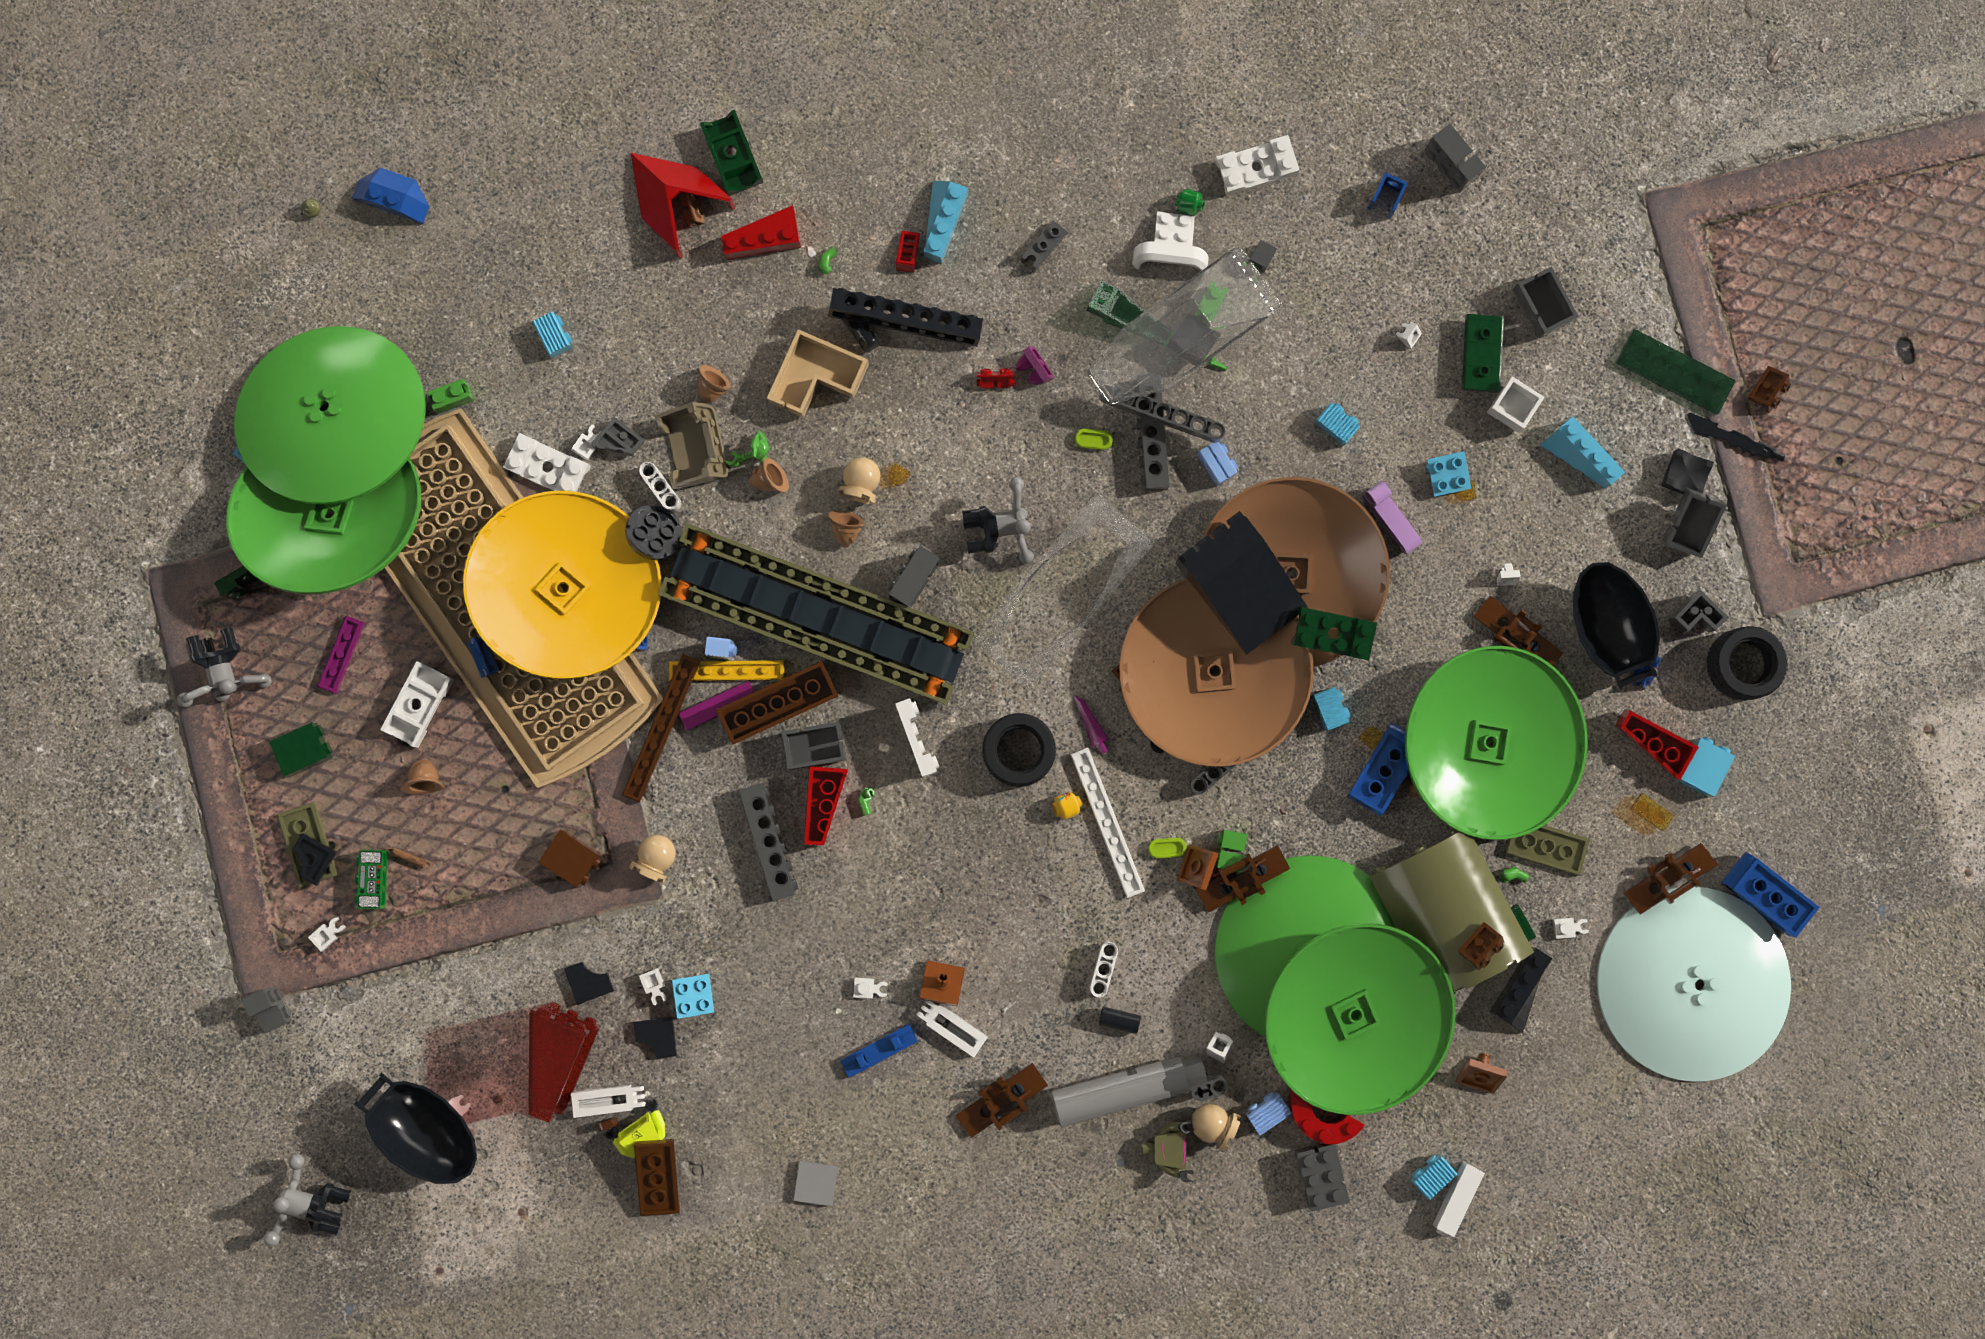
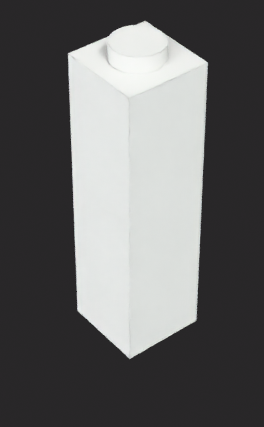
M1462 1162L1457 1172L1458 1175L1455 1176L1432 1224L1437 1228L1436 1232L1444 1237L1448 1235L1455 1237L1485 1174L1465 1162Z

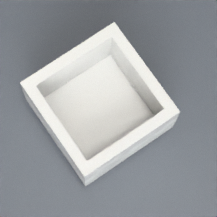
M1511 377L1505 383L1487 413L1519 433L1526 427L1545 397L1516 378Z

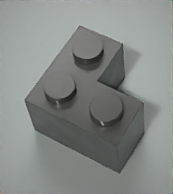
M1700 590L1694 592L1671 615L1668 621L1681 633L1689 631L1696 623L1710 633L1716 631L1729 616Z
M276 986L261 989L241 999L248 1016L257 1017L264 1033L271 1032L292 1021L290 1018L291 1012L282 1001L283 995Z

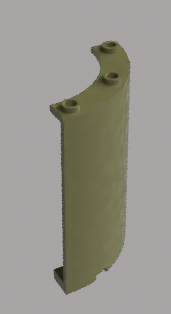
M1453 829L1448 832L1449 836L1427 848L1421 846L1413 851V855L1388 867L1384 864L1376 868V873L1369 877L1395 927L1417 938L1434 953L1443 965L1452 985L1453 993L1456 994V991L1460 989H1468L1508 969V965L1513 962L1518 963L1534 953L1473 836ZM1485 922L1503 936L1504 947L1499 953H1495L1490 958L1491 961L1485 968H1481L1478 971L1458 950Z

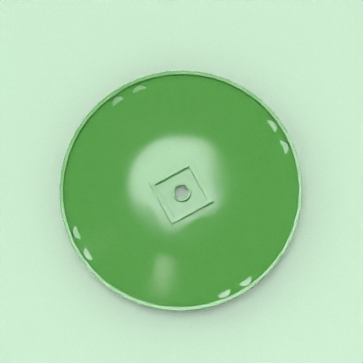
M345 326L324 327L307 331L288 339L270 351L247 378L240 392L235 410L234 429L237 446L243 461L252 474L264 486L276 494L307 504H335L349 501L370 493L383 485L407 462L423 430L426 413L425 392L420 376L410 359L400 348L385 337L365 329ZM323 404H329L327 410L320 411V407Z
M409 457L403 467L391 479L370 493L335 504H307L290 500L274 493L264 486L246 466L236 481L230 495L226 516L228 538L233 551L243 566L254 577L273 588L307 595L344 590L362 583L383 570L396 558L409 541L418 522L421 510L422 495L419 476ZM334 512L331 518H325L326 514Z
M1486 646L1475 648L1456 655L1443 663L1431 674L1419 690L1409 712L1406 725V761L1410 777L1419 796L1426 806L1445 824L1469 836L1482 839L1516 838L1529 834L1550 822L1562 811L1574 795L1584 772L1587 758L1588 738L1586 721L1574 690L1564 676L1547 661L1533 653L1514 647ZM1488 737L1493 739V745L1490 748L1486 745Z
M1308 855L1287 858L1286 861L1290 869L1263 883L1262 886L1266 892L1265 894L1260 895L1257 892L1247 897V903L1241 905L1238 897L1227 903L1217 928L1215 940V963L1222 990L1235 1012L1247 1025L1265 1037V1012L1274 982L1284 965L1302 946L1324 932L1350 924L1375 923L1396 928L1369 875L1347 862L1324 856ZM1354 1010L1351 1013L1352 1019H1356L1359 1016V1010Z
M1357 923L1334 928L1320 934L1302 946L1284 965L1274 982L1265 1012V1038L1271 1060L1281 1078L1298 1096L1325 1111L1345 1115H1364L1389 1109L1417 1093L1429 1082L1442 1064L1449 1050L1455 1028L1456 1009L1453 988L1438 958L1427 946L1412 935L1391 926L1375 923ZM1354 1010H1359V1016L1356 1019H1352L1351 1013Z

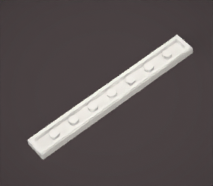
M1089 748L1070 754L1126 898L1144 892V887Z

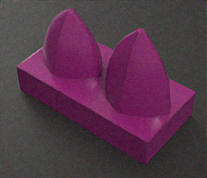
M1028 346L1023 350L1024 354L1018 360L1016 370L1025 371L1034 367L1029 378V384L1038 385L1050 382L1055 378L1034 346Z

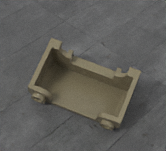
M691 402L656 415L657 428L662 433L669 435L676 470L671 471L669 476L672 489L711 482L728 476L729 470L725 462L726 456L716 412L710 404Z

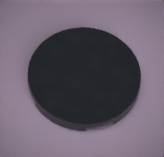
M659 505L641 506L628 518L625 526V535L630 547L640 556L650 560H663L672 556L680 547L681 542L679 540L682 535V529L677 516L665 507Z

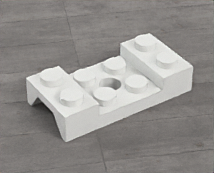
M1288 135L1237 153L1233 151L1219 155L1215 159V164L1220 169L1224 181L1226 196L1298 175L1300 170ZM1257 162L1261 165L1262 169L1255 171L1251 165Z
M519 433L503 468L552 491L578 492L580 483L591 466L586 462L568 456ZM546 463H552L553 469L550 472H544L543 466Z
M416 661L380 730L407 742L415 748H419L443 696L446 697L454 679ZM415 699L421 701V707L418 710L412 708V702Z
M909 698L896 703L922 777L938 773L936 768H939L936 756L932 757L930 753L922 754L926 752L921 740H917L916 735L919 732L915 722L911 723V721L918 719L916 714L920 713L916 702H912Z

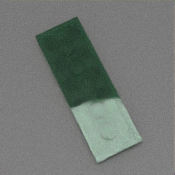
M1636 329L1631 331L1616 361V364L1716 415L1720 413L1736 381Z

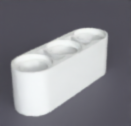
M643 463L639 468V473L657 499L667 510L671 512L678 511L681 507V500L665 477L653 463ZM652 467L654 469L653 474L646 476V469ZM659 483L665 484L662 491L656 490V486ZM670 498H675V505L668 507L667 501Z
M1111 941L1102 943L1099 949L1089 986L1090 992L1095 997H1103L1108 991L1118 955V948ZM1107 945L1114 947V952L1110 956L1104 954V947ZM1107 964L1109 966L1108 973L1100 974L1098 971L1099 966ZM1096 983L1103 984L1104 989L1101 993L1094 992L1093 987Z

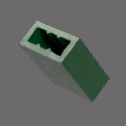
M311 722L269 741L284 777H292L332 759V748L328 742H325L323 737L325 733L321 725Z

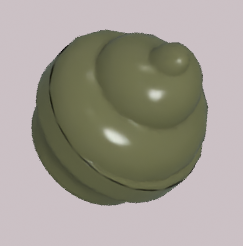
M306 199L301 205V211L306 217L314 218L319 215L321 206L315 199Z

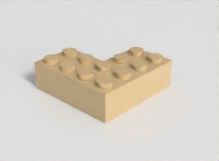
M798 329L767 396V400L784 410L787 408L789 412L804 418L819 384L854 399L869 366L868 359Z

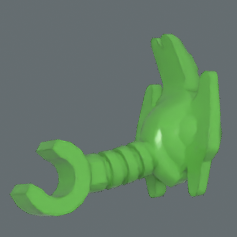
M757 430L758 434H755L750 446L752 451L740 455L732 452L731 454L735 458L731 462L726 460V464L731 468H736L741 462L752 458L760 459L761 464L767 458L769 452V445L765 434Z

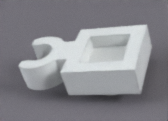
M594 425L589 427L588 436L582 433L571 449L587 461L596 450V448L591 446V443L599 435L592 433Z
M1572 917L1552 919L1555 939L1576 937L1575 931L1582 934L1589 932V930H1582L1580 927L1582 923L1587 922L1586 919H1578L1575 923Z
M333 918L329 923V927L326 924L321 925L308 937L320 952H323L338 939L334 935L335 933L342 932L346 928L345 925L339 928L335 927V923L339 918Z
M658 968L639 976L645 993L652 992L651 1001L653 1005L658 1004L656 1001L657 996H661L663 1001L667 1000L666 994L660 989L665 984Z
M855 977L853 997L873 999V993H877L880 997H885L887 993H882L880 987L887 986L888 983L880 982L874 984L873 978Z

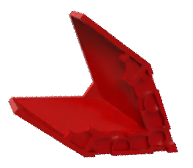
M631 153L641 218L680 259L683 255L679 249L671 202L673 198L680 192L724 201L732 210L735 209L732 199L697 167Z

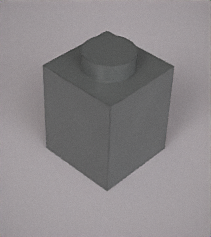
M1260 240L1248 265H1250L1252 270L1264 273L1277 248Z

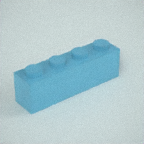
M933 181L924 248L925 258L942 264L968 196L967 187L951 181Z
M1573 416L1539 445L1553 453L1557 458H1561L1570 464L1569 466L1584 473L1586 477L1603 488L1611 486L1625 473Z

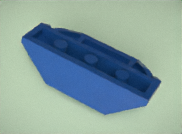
M379 168L359 180L352 196L353 200L421 224L424 223L430 207L415 179L383 168Z

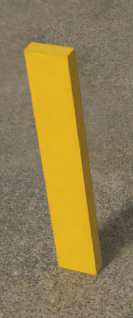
M669 661V681H671L679 661ZM701 661L693 681L780 680L785 678V661Z

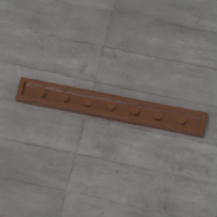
M682 654L622 793L623 796L639 803L641 802L699 668L700 660Z

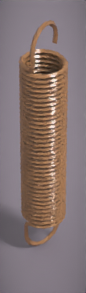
M398 848L392 849V856L419 867L425 868L427 863H430Z

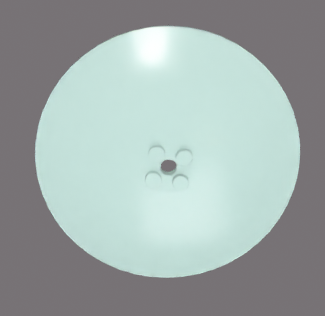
M1693 887L1676 898L1672 904L1663 900L1641 915L1632 907L1617 921L1609 933L1600 954L1597 969V994L1604 1020L1610 1032L1633 1059L1646 1068L1669 1078L1693 1082L1710 1081L1733 1075L1745 1069L1759 1059L1772 1045L1788 1013L1791 996V977L1788 960L1779 938L1768 922L1756 910L1744 901L1725 892L1710 888ZM1677 888L1667 889V891L1671 893ZM1699 979L1704 982V987L1701 990H1697L1695 987V983Z

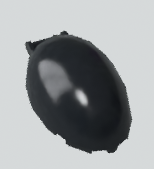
M1609 562L1591 563L1579 573L1573 590V618L1582 646L1590 660L1605 674L1615 678L1619 690L1624 689V686L1645 678L1656 677L1657 673L1653 664L1658 657L1660 632L1655 611L1643 588L1627 571ZM1647 665L1649 667L1648 670L1620 680L1619 676Z
M381 1072L377 1081L359 1101L356 1100L354 1103L355 1106L365 1113V1125L374 1145L389 1162L412 1177L434 1184L458 1183L471 1175L477 1161L475 1139L464 1118L445 1098L425 1086L407 1081L393 1082ZM387 1082L390 1087L370 1110L364 1107Z

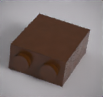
M559 830L539 860V863L579 888L588 883L591 878L589 876L592 869L596 870L602 861L600 860L602 854L567 831Z

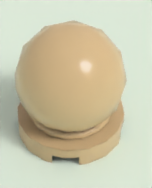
M855 458L847 464L843 471L845 486L839 487L838 495L843 498L845 495L852 496L851 500L859 503L869 504L871 502L875 504L876 495L872 494V492L877 489L880 483L879 467L869 458Z
M659 834L650 835L639 845L637 852L638 860L636 862L631 861L629 868L634 870L636 867V871L655 881L660 878L659 882L664 884L667 876L663 875V871L669 869L675 861V846L666 836Z
M1204 1104L1193 1113L1191 1126L1194 1129V1134L1201 1141L1208 1143L1217 1142V1148L1226 1152L1229 1148L1226 1144L1230 1138L1234 1139L1240 1125L1238 1120L1241 1116L1236 1113L1228 1116L1226 1111L1219 1105Z

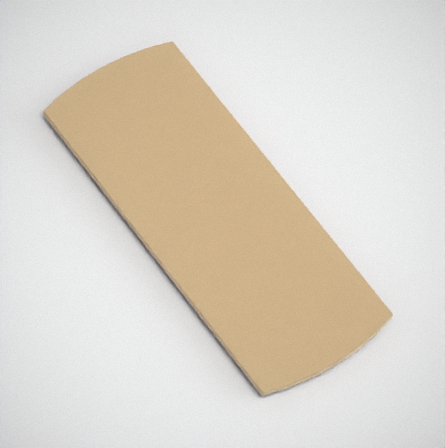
M461 408L424 423L420 439L410 456L421 485L422 500L418 522L405 547L385 569L537 788H541L562 780L607 755L629 738L651 717L661 705L664 697L633 653L617 665L595 675L575 679H552L519 670L505 662L492 651L500 671L481 678L467 643L472 638H479L480 636L472 624L465 604L463 590L465 563L475 538L485 524L500 510L524 497ZM560 584L557 587L560 593H566L569 590L565 584Z

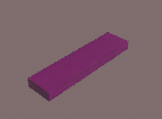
M345 616L317 687L335 694L338 693L365 622Z
M747 681L680 712L679 715L688 731L718 717L717 708L754 692L750 682Z

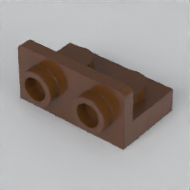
M1768 366L1749 394L1748 400L1766 407V412L1770 413L1773 408L1776 409L1781 401L1780 397L1783 393H1787L1791 386L1789 374Z
M1483 922L1461 946L1458 952L1479 971L1490 963V958L1495 953L1497 954L1503 949L1504 939L1503 936Z

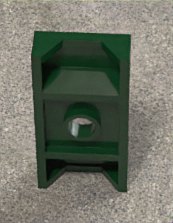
M735 109L730 111L724 118L714 122L700 123L728 196L764 183ZM730 147L736 149V153L733 156L726 154L727 149Z
M241 566L215 581L214 584L221 596L233 600H241L247 596L246 593L251 591L248 584L256 583L259 579L254 577L244 566Z
M1299 606V620L1296 634L1291 640L1292 645L1369 661L1377 622ZM1331 628H1336L1338 634L1335 638L1331 639L1328 632Z

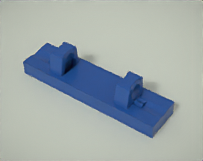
M910 1024L841 1059L840 1062L850 1078L918 1042V1039Z

